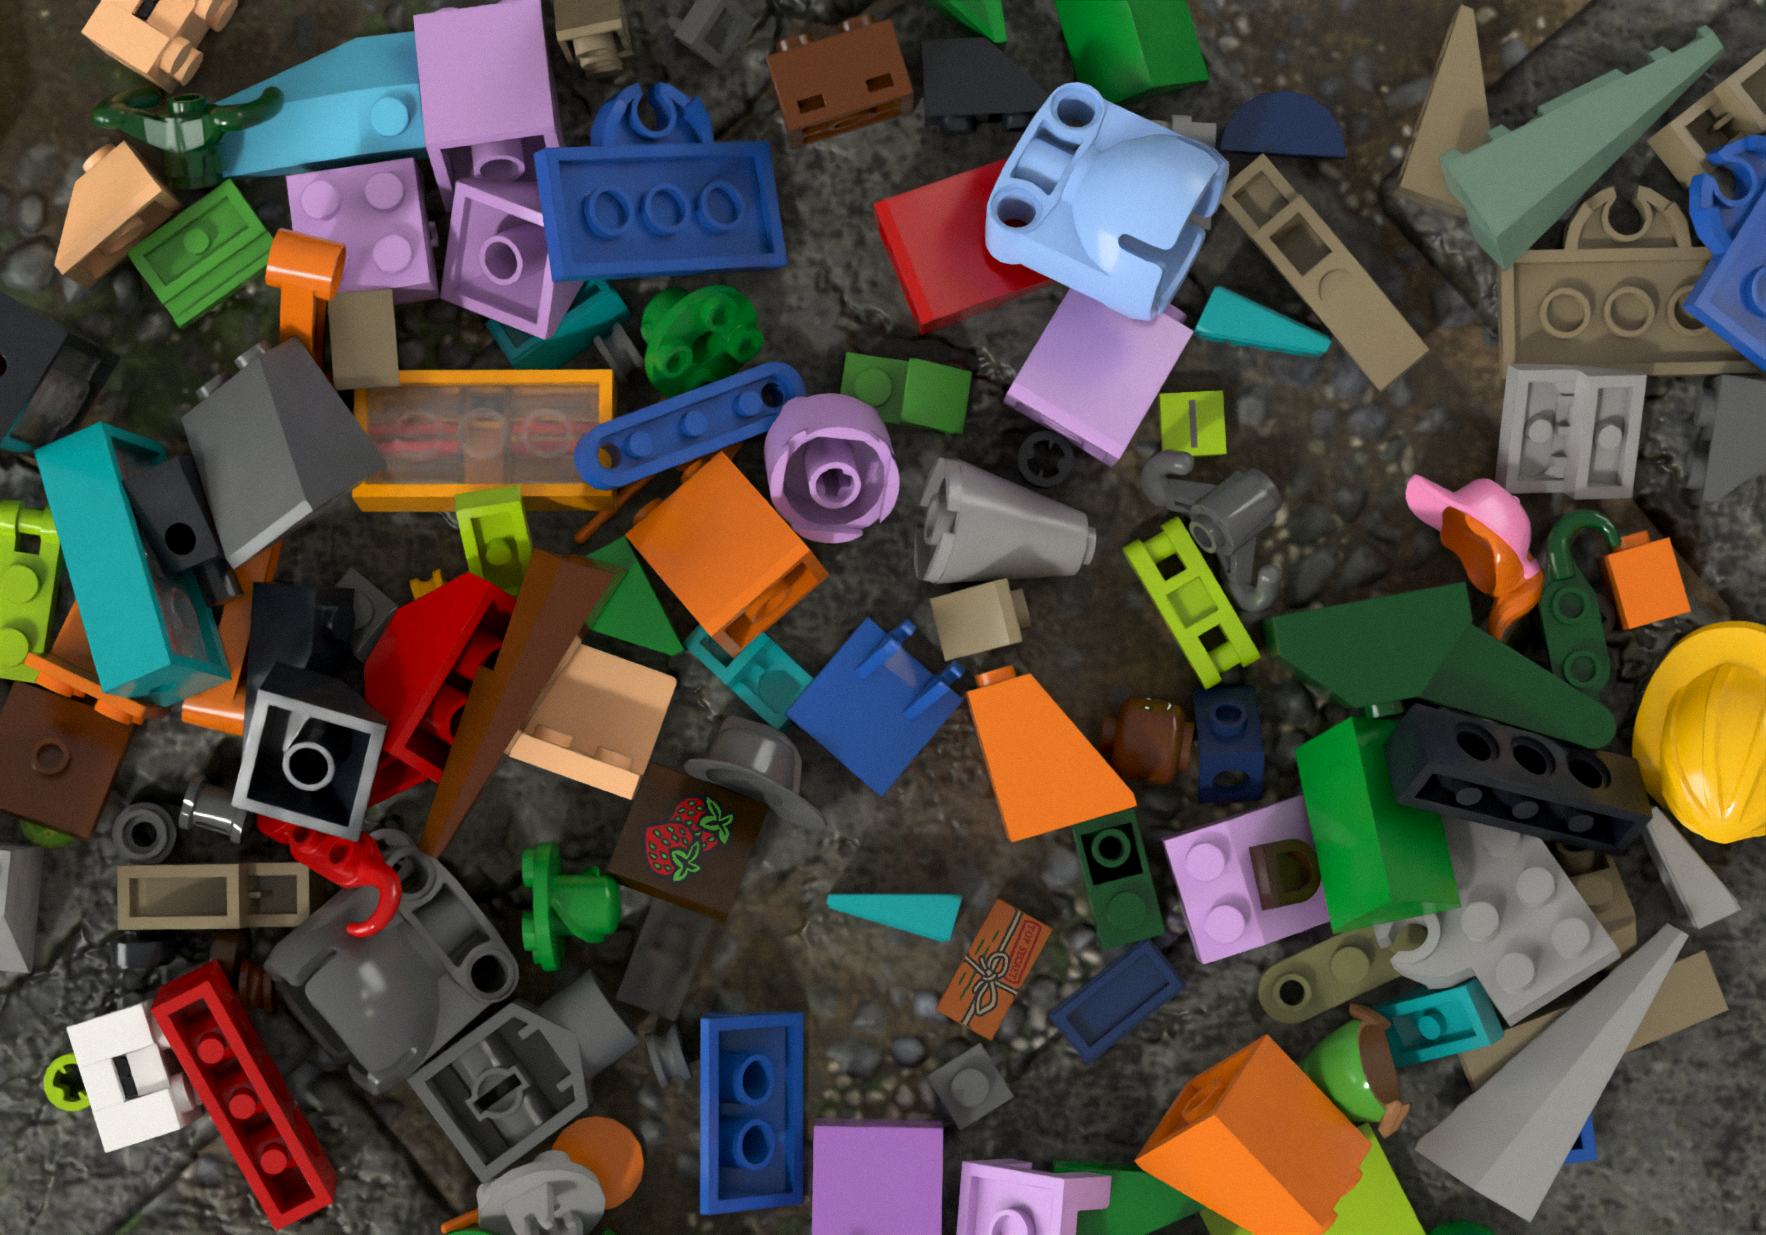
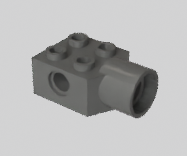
M589 969L540 1006L534 1005L520 997L516 998L406 1080L481 1183L485 1184L587 1109L594 1100L591 1079L640 1044L642 1038L612 992L595 972Z

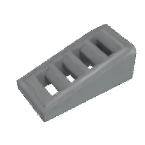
M1650 806L1653 818L1639 834L1681 925L1701 929L1740 911L1741 907L1736 898L1667 816L1657 806Z

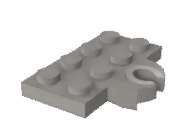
M1442 814L1441 818L1461 908L1373 926L1376 940L1381 949L1393 945L1398 932L1405 926L1418 924L1426 927L1428 934L1425 942L1419 948L1412 951H1398L1390 959L1393 968L1402 976L1426 985L1428 990L1452 988L1476 976L1510 1027L1621 958L1618 947L1541 838Z

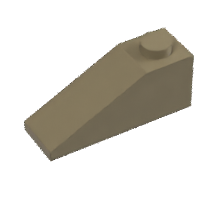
M1461 5L1451 18L1392 195L1464 219L1467 216L1465 208L1448 191L1438 157L1452 148L1466 154L1488 143L1486 136L1487 131L1490 130L1474 9Z

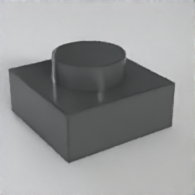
M980 1041L926 1074L927 1079L960 1131L1014 1097L1011 1089Z

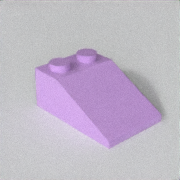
M1303 793L1159 838L1196 958L1203 965L1272 943L1330 921L1322 879L1317 892L1309 900L1262 911L1249 847L1286 839L1301 840L1315 851Z

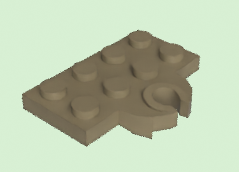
M1639 185L1634 189L1632 202L1640 213L1641 223L1639 229L1633 235H1622L1616 232L1609 223V209L1617 199L1615 187L1612 186L1601 190L1577 207L1564 227L1561 249L1527 250L1506 272L1497 264L1499 380H1506L1508 364H1560L1639 371L1646 374L1647 377L1719 376L1722 374L1733 376L1755 375L1759 373L1757 365L1682 308V305L1714 255L1706 246L1692 247L1688 221L1675 201L1671 202L1650 188Z

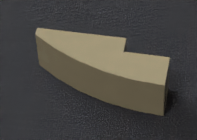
M1766 48L1646 140L1685 191L1690 187L1692 176L1702 173L1709 174L1718 167L1712 166L1705 157L1714 148L1747 136L1759 135L1766 130Z
M299 861L117 866L118 930L298 927L327 902L326 878Z

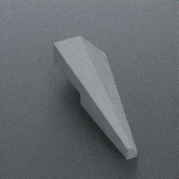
M1666 922L1635 953L1615 966L1610 971V974L1583 998L1576 1000L1506 1061L1503 1068L1473 1094L1467 1095L1459 1102L1448 1116L1428 1133L1420 1136L1415 1142L1413 1149L1475 1191L1531 1223L1689 935Z

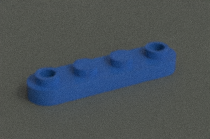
M773 361L604 422L586 431L579 438L574 451L576 469L587 484L604 491L614 490L768 432L787 401L795 397H807L805 383L793 367L783 362ZM762 388L767 389L772 394L774 400L772 408L762 401ZM599 448L609 453L612 460L610 469L604 468L599 463L597 458Z

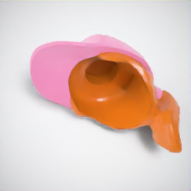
M1414 474L1408 481L1406 488V501L1409 508L1421 521L1440 532V542L1444 547L1458 555L1472 584L1481 592L1494 599L1488 617L1487 628L1488 634L1500 641L1506 629L1530 612L1539 602L1545 577V571L1541 568L1537 559L1533 558L1529 552L1531 525L1527 513L1521 506L1519 498L1512 496L1491 479H1477L1452 492L1422 476Z

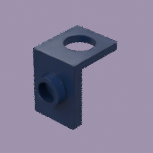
M1237 686L1192 690V704L1199 753V803L1261 800L1263 796L1264 745L1256 687ZM1227 770H1240L1249 775L1246 781L1236 786H1221L1213 781L1216 775Z

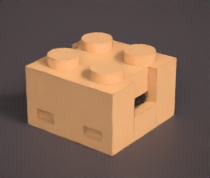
M101 0L81 33L106 54L171 94L178 83L184 86L195 75L203 60V53L196 48L209 28L220 32L226 26L237 7L238 0Z

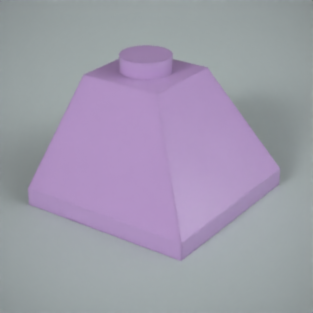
M475 178L457 180L440 299L541 339L547 340L553 337L584 281L552 282L538 183Z

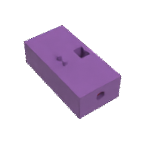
M815 1118L812 1235H942V1120Z

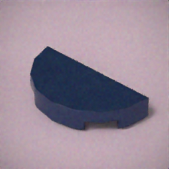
M1288 90L1262 93L1241 105L1224 127L1218 148L1219 153L1261 155L1264 153L1265 156L1344 160L1346 158L1343 132L1331 112L1311 96Z

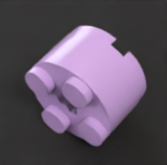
M834 393L818 394L810 397H795L787 401L782 407L780 415L773 422L766 436L764 463L772 503L777 512L790 524L791 529L800 536L812 541L843 543L862 536V530L872 525L878 519L881 523L890 514L896 503L900 480L890 436L879 411L871 404L864 403L854 397Z

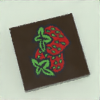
M649 762L607 867L606 874L612 876L620 885L726 923L769 805Z

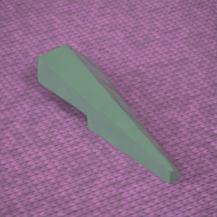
M1704 25L1697 29L1696 38L1679 50L1671 52L1661 46L1648 53V65L1625 75L1618 69H1614L1538 106L1537 116L1513 131L1501 124L1487 131L1486 141L1488 143L1466 154L1452 148L1439 156L1448 191L1464 206L1474 241L1506 272L1725 52L1716 34L1707 25Z

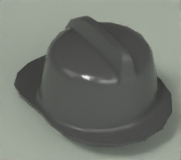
M730 716L723 722L704 759H689L684 763L685 771L692 777L768 804L769 812L793 824L814 830H822L827 827L826 818L819 810L799 796L802 760L796 746L786 734L771 726L738 716Z

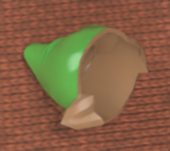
M1351 1003L1349 1014L1353 1020L1322 1039L1297 1066L1350 1121L1379 1122L1378 1130L1385 1139L1399 1129L1408 1115L1413 1102H1405L1401 1098L1396 1069L1384 1032L1392 1023L1386 1017L1367 1006Z

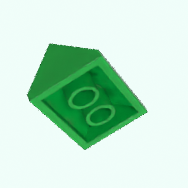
M1053 0L1076 81L1092 86L1099 91L1103 99L1123 107L1209 82L1186 0Z
M1351 716L1294 749L1333 934L1461 908L1441 814L1397 804L1383 744L1401 720L1367 719V717Z

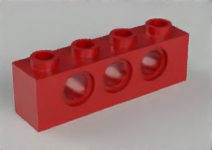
M217 959L159 987L150 1011L275 1231L333 1203L339 1176Z

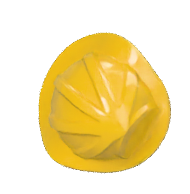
M1748 621L1712 623L1690 632L1679 640L1663 657L1652 674L1638 709L1633 732L1632 758L1638 761L1647 793L1664 809L1672 813L1686 828L1707 840L1726 844L1750 837L1766 836V626Z

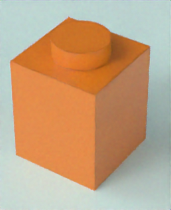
M1648 530L1621 537L1622 543L1618 548L1612 547L1614 553L1596 558L1608 600H1610L1615 609V624L1618 631L1636 628L1691 611L1669 537L1651 542Z

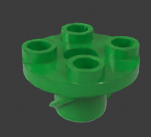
M711 285L692 293L681 287H670L656 294L644 310L642 326L640 328L641 335L648 345L645 355V371L652 386L664 397L670 399L735 375L744 363L751 361L758 355L763 346L764 336L757 329V314L752 303L738 290L727 285Z
M539 842L537 848L523 850V883L526 888L532 887L533 911L524 912L522 917L525 951H532L534 964L541 965L544 971H560L564 963L566 936H576L588 943H601L605 941L606 934H612L616 931L622 912L620 888L612 876L600 873V869L596 865L587 867L581 874L564 875L561 855L556 842Z

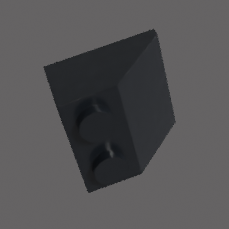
M276 661L258 690L231 806L358 842L361 837L389 720L341 679Z

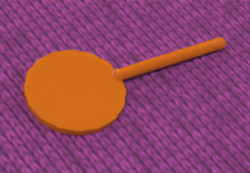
M595 1115L578 1119L562 1130L552 1146V1150L566 1152L570 1156L571 1162L581 1164L597 1175L606 1197L604 1210L616 1208L629 1199L642 1180L645 1161L641 1144L630 1128L614 1118ZM478 1208L444 1222L441 1225V1231L445 1234L478 1222Z

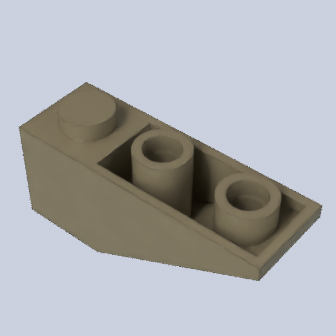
M554 0L557 40L573 74L585 72L586 79L589 80L607 78L622 73L623 63L635 61L623 0Z

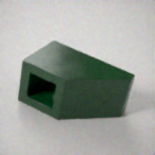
M1134 808L1071 825L1083 885L1099 946L1105 950L1166 934Z

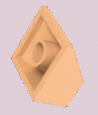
M126 141L121 142L117 147L109 143L93 153L83 165L86 173L74 184L54 265L62 275L88 289L128 256L126 251L162 227L185 207L140 153Z

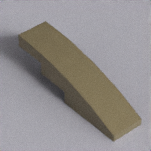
M1705 950L1692 951L1676 958L1624 1053L1729 1010ZM1586 994L1575 999H1564L1528 1015L1511 1027L1508 1024L1502 1026L1505 1036L1491 1046L1457 1053L1472 1093L1503 1068L1506 1061L1576 1000L1583 998Z

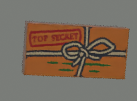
M997 897L935 1010L992 1041L1053 928Z

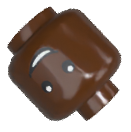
M1129 696L1121 703L1118 716L1105 714L1099 752L1112 754L1111 767L1120 778L1162 785L1169 784L1175 779L1178 771H1188L1195 722L1186 720L1184 708L1176 702Z

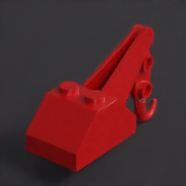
M467 572L397 609L365 662V701L389 720L368 808L428 779L439 785L478 665L495 667L517 601L492 582ZM258 814V829L279 843L290 846L291 854L295 860L343 888L373 886L379 890V902L373 914L364 922H350L346 927L348 934L359 938L372 936L384 929L394 918L401 903L403 892L401 880L396 871L385 862L374 837L362 831L359 841L354 842Z

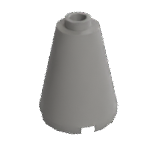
M955 457L937 458L929 471L920 501V506L928 507L924 528L916 526L914 537V567L918 579L929 581L932 584L991 581L1004 578L1024 579L1073 576L1077 574L1081 564H1090L1096 547V529L1088 526L1087 515L1084 512Z

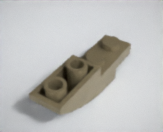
M1264 153L1226 184L1220 204L1296 291L1303 303L1380 393L1385 391L1430 353L1429 348L1374 280Z

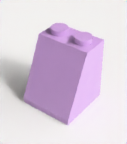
M502 0L496 4L461 9L447 7L439 9L434 13L413 15L425 145L446 213L452 212L455 185L459 179L475 178L537 182L533 154L544 148L565 147L550 39L541 0Z
M1070 288L1007 391L1003 403L1049 431H1054L1064 436L1069 443L1108 466L1113 467L1125 451L1194 331L1183 325L1187 315L1171 304L1162 314L1156 315L1153 321L1130 319L1107 308L1103 303Z

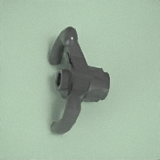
M1173 449L1154 453L1143 465L1140 477V486L1148 500L1154 505L1181 513L1190 521L1189 530L1195 542L1206 552L1215 553L1220 563L1221 589L1236 610L1256 613L1273 605L1281 591L1282 572L1278 566L1272 564L1263 566L1259 571L1256 587L1251 585L1256 537L1276 521L1274 514L1282 507L1281 495L1272 480L1255 468H1250L1244 473L1237 470L1218 485L1170 479L1167 474H1189L1194 468V457L1188 452Z

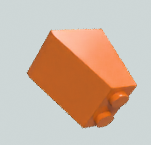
M721 450L712 459L709 456H704L694 462L681 476L680 481L682 485L664 501L661 498H656L640 509L632 520L634 527L625 536L706 632L734 659L756 637L768 630L830 574L799 536Z
M1010 665L974 676L978 689L967 691L965 695L1007 839L1011 843L1137 806L1134 793L1031 673L1016 677L1014 667Z
M1266 1034L1188 1080L1134 1161L1145 1172L1254 1235H1323L1337 1219L1338 1214L1335 1212L1334 1207L1339 1199L1352 1190L1361 1179L1363 1173L1359 1166L1370 1150L1372 1143Z

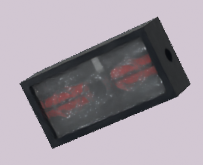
M0 291V448L36 459L34 450L76 432L121 357L60 319Z

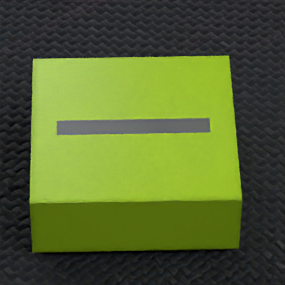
M1223 390L1161 393L1158 395L1161 451L1167 449L1185 451L1193 457L1227 454Z

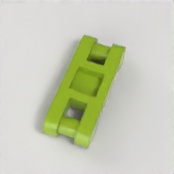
M1175 516L1160 525L1162 532L1143 543L1137 538L1122 547V551L1185 655L1196 678L1202 687L1207 690L1222 681L1220 674L1239 663L1245 668L1261 657L1184 524L1178 516ZM1176 554L1185 570L1165 581L1156 564ZM1218 625L1227 641L1207 652L1198 636Z

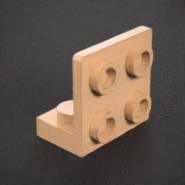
M580 644L524 729V732L511 749L509 757L630 800L635 799L675 691L677 680L671 675Z

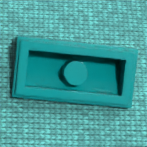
M608 279L584 281L553 337L547 340L493 319L487 321L485 325L515 370H557L595 344L592 338L597 335L600 337L607 336L613 330L612 325L617 322L623 325L629 321L632 314Z

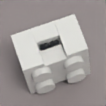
M155 998L90 1018L66 1028L105 1153L182 1129L203 1116L200 1107L203 1102L150 1011Z

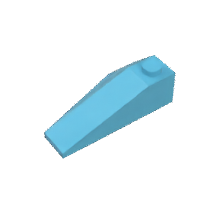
M415 31L355 38L214 103L218 106L252 102L261 97L262 92L271 86L279 88L284 94L283 108L274 118L255 127L232 132L224 141L227 169L223 171V182L229 178L235 181L306 173L412 157L414 160L429 159L424 136Z

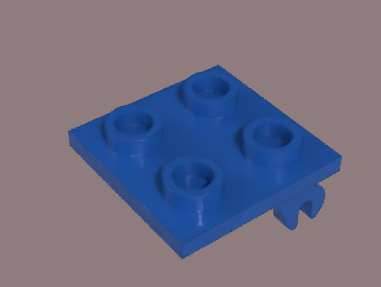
M865 617L784 713L785 716L880 797L886 793L964 700L949 687L956 678L962 676L966 669L958 661L954 660L946 669L934 675L901 647V643L908 636H911L917 628L908 618L904 619L895 629L886 633L870 618Z

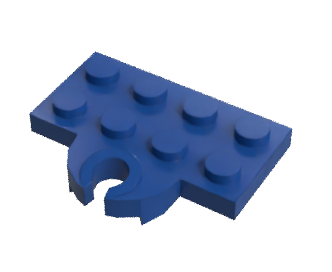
M638 82L618 91L600 106L591 126V146L544 148L533 154L552 282L775 271L788 265L769 141L714 142L710 116L698 95L690 98L672 85L662 82L648 88L647 102L654 110L657 120L655 130L651 131L641 123L637 114L638 103L643 95Z
M1751 135L1714 148L1705 156L1712 166H1724L1733 173L1736 179V192L1731 200L1720 192L1716 178L1706 173L1692 176L1689 187V214L1697 236L1714 256L1690 292L1682 308L1766 373V136Z

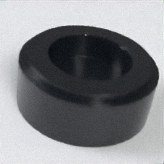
M137 934L113 938L110 940L111 964L117 968L124 969L169 965L176 960L175 936L170 934Z

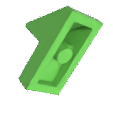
M846 352L840 394L854 397L874 406L879 411L884 424L963 435L972 372L911 357L909 361Z

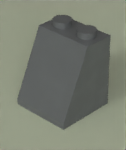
M297 335L272 348L267 339L251 347L234 360L240 371L232 377L229 371L226 370L200 387L195 393L202 402L181 417L226 560L233 570L310 523L387 465Z

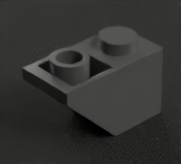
M1722 374L1710 379L1708 388H1700L1695 402L1693 418L1694 425L1702 426L1698 451L1691 450L1689 452L1683 477L1684 488L1692 489L1689 504L1705 506L1716 503L1766 467V381Z

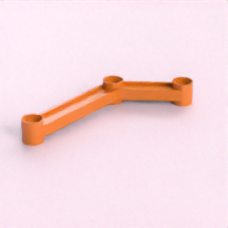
M280 228L274 237L270 249L265 276L267 286L281 289L279 344L297 335L334 388L333 372L324 370L328 301L332 302L341 283L346 261V244ZM284 539L235 569L244 595L224 605L218 629L232 680L185 699L182 707V721L184 723L243 737L253 582H272L274 580Z

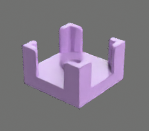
M1016 1159L962 1161L956 1235H1076L1078 1211L1106 1209L1109 1206L1112 1176L1092 1172H1043L1032 1170V1162Z

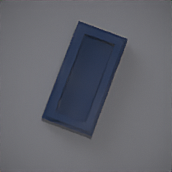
M1148 938L1134 943L1047 1014L1088 1065L1184 989L1187 984L1153 941Z

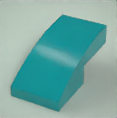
M700 624L682 642L691 653L771 727L784 733L793 724L784 713L813 678L764 632L747 645L734 659Z

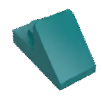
M1477 977L1468 979L1452 988L1428 990L1426 985H1422L1372 1008V1010L1383 1015L1392 1023L1384 1032L1395 1068L1491 1046L1505 1036L1487 992Z

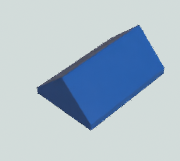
M705 1011L701 1017L700 1214L714 1215L803 1204V1012Z

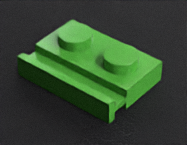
M229 178L126 251V254L161 303L170 312L178 327L184 330L266 271L274 238L235 182Z

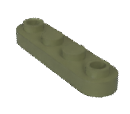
M1418 924L1405 926L1398 932L1393 945L1383 949L1380 948L1376 940L1373 926L1332 934L1268 965L1261 973L1257 983L1258 1001L1263 1010L1279 1022L1297 1024L1402 976L1393 968L1390 959L1398 951H1412L1419 948L1427 938L1428 929ZM1289 980H1296L1302 986V996L1293 1004L1284 1003L1280 998V988Z

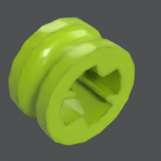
M70 1052L55 1059L47 1068L44 1076V1091L49 1101L57 1108L65 1111H80L90 1106L86 1089L78 1092L80 1099L70 1097V1087L60 1084L61 1072L66 1074L72 1071L70 1064H77L74 1052Z

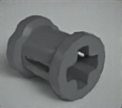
M197 773L193 776L183 800L179 816V828L190 830L195 825L230 836L231 843L242 846L249 834L255 813L231 806L234 796L233 790L210 784L207 781V776Z

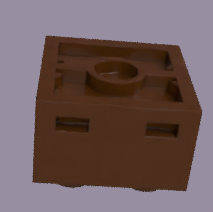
M873 14L856 17L837 26L839 34L818 41L814 40L811 33L794 36L776 44L778 53L766 56L770 80L792 150L913 113L914 92L891 18L876 22Z

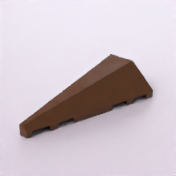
M534 547L495 667L478 665L417 849L434 858H439L443 855L628 571L627 569L619 565L573 553L569 556Z

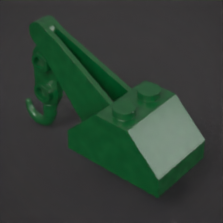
M1578 509L1564 514L1553 524L1546 539L1545 555L1547 567L1538 602L1550 672L1471 623L1473 618L1466 582L1262 619L1260 622L1267 658L1338 707L1357 708L1359 717H1367L1368 719L1406 712L1404 699L1414 698L1532 733L1564 740L1584 748H1602L1611 742L1616 732L1614 715L1599 701V693L1605 687L1610 676V662L1597 595L1574 562L1570 542L1576 531L1587 527L1600 530L1613 548H1618L1621 545V537L1616 525L1609 517L1596 510Z

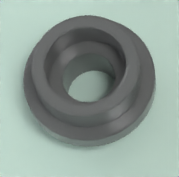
M150 802L136 803L124 809L115 820L112 830L115 849L124 860L133 865L158 864L162 862L174 850L178 837L177 826L172 815L164 807ZM142 822H149L156 829V840L150 846H144L136 839V829Z

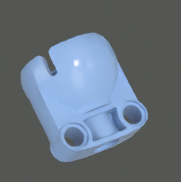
M1080 82L1066 83L1057 87L1031 120L1002 168L987 203L985 224L986 248L1000 262L1010 265L1022 264L1103 303L1107 308L1130 319L1153 321L1156 315L1162 314L1169 306L1201 249L1206 233L1202 227L1189 221L1193 212L1207 218L1217 211L1229 176V162L1215 148L1191 137L1177 134L1103 99L1099 91L1088 84ZM1075 120L1082 122L1085 126L1071 127L1063 122ZM1008 219H1018L1028 225L1014 228L1007 226L1003 222Z

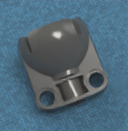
M394 845L380 850L385 862L392 868L397 860L404 856L413 863L416 874L411 887L402 892L401 903L394 918L384 929L372 936L363 938L348 934L346 927L350 922H364L373 914L379 902V890L373 886L343 888L273 948L263 964L265 973L274 981V988L277 994L302 1027L334 1062L345 1064L356 1058V1060L349 1063L348 1071L352 1079L359 1086L374 1096L398 1086L491 1003L500 1002L509 997L516 988L519 979L518 964L496 928L454 876L436 858L417 849V846ZM486 955L494 966V976L487 987L479 990L472 982L471 970L477 959Z

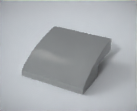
M1508 364L1495 482L1510 494L1563 492L1574 500L1632 498L1647 375L1639 371L1592 366Z

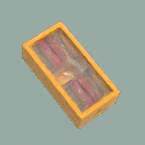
M612 369L399 370L400 386L354 389L353 416L387 463L385 467L352 490V498L362 512H456L455 494L520 485L525 511H617V489L604 491L593 488L581 478L574 461V451L579 438L586 431L617 418L618 387ZM599 448L597 452L599 463L604 468L610 469L612 460L609 453Z

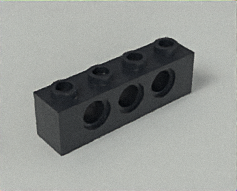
M1414 703L1383 744L1397 804L1617 857L1622 855L1653 818L1638 761L1635 758L1600 749L1584 748L1564 740Z

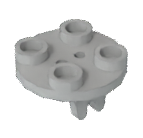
M560 1150L543 1152L532 1163L509 1170L499 1178L490 1179L485 1184H481L476 1193L479 1227L501 1235H587L602 1218L606 1202L604 1189L597 1175L583 1165L571 1162L570 1156Z

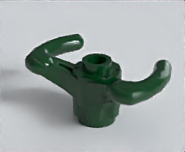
M146 84L115 93L100 101L91 112V120L99 128L120 129L148 144L160 148L165 175L171 177L172 186L178 189H199L223 182V171L227 169L224 141L232 132L255 127L274 118L283 108L284 94L279 88L271 86L262 92L261 97L252 102L223 106L207 103L205 94H181L168 98V108L154 113L144 109L157 106L161 101V92L155 85Z

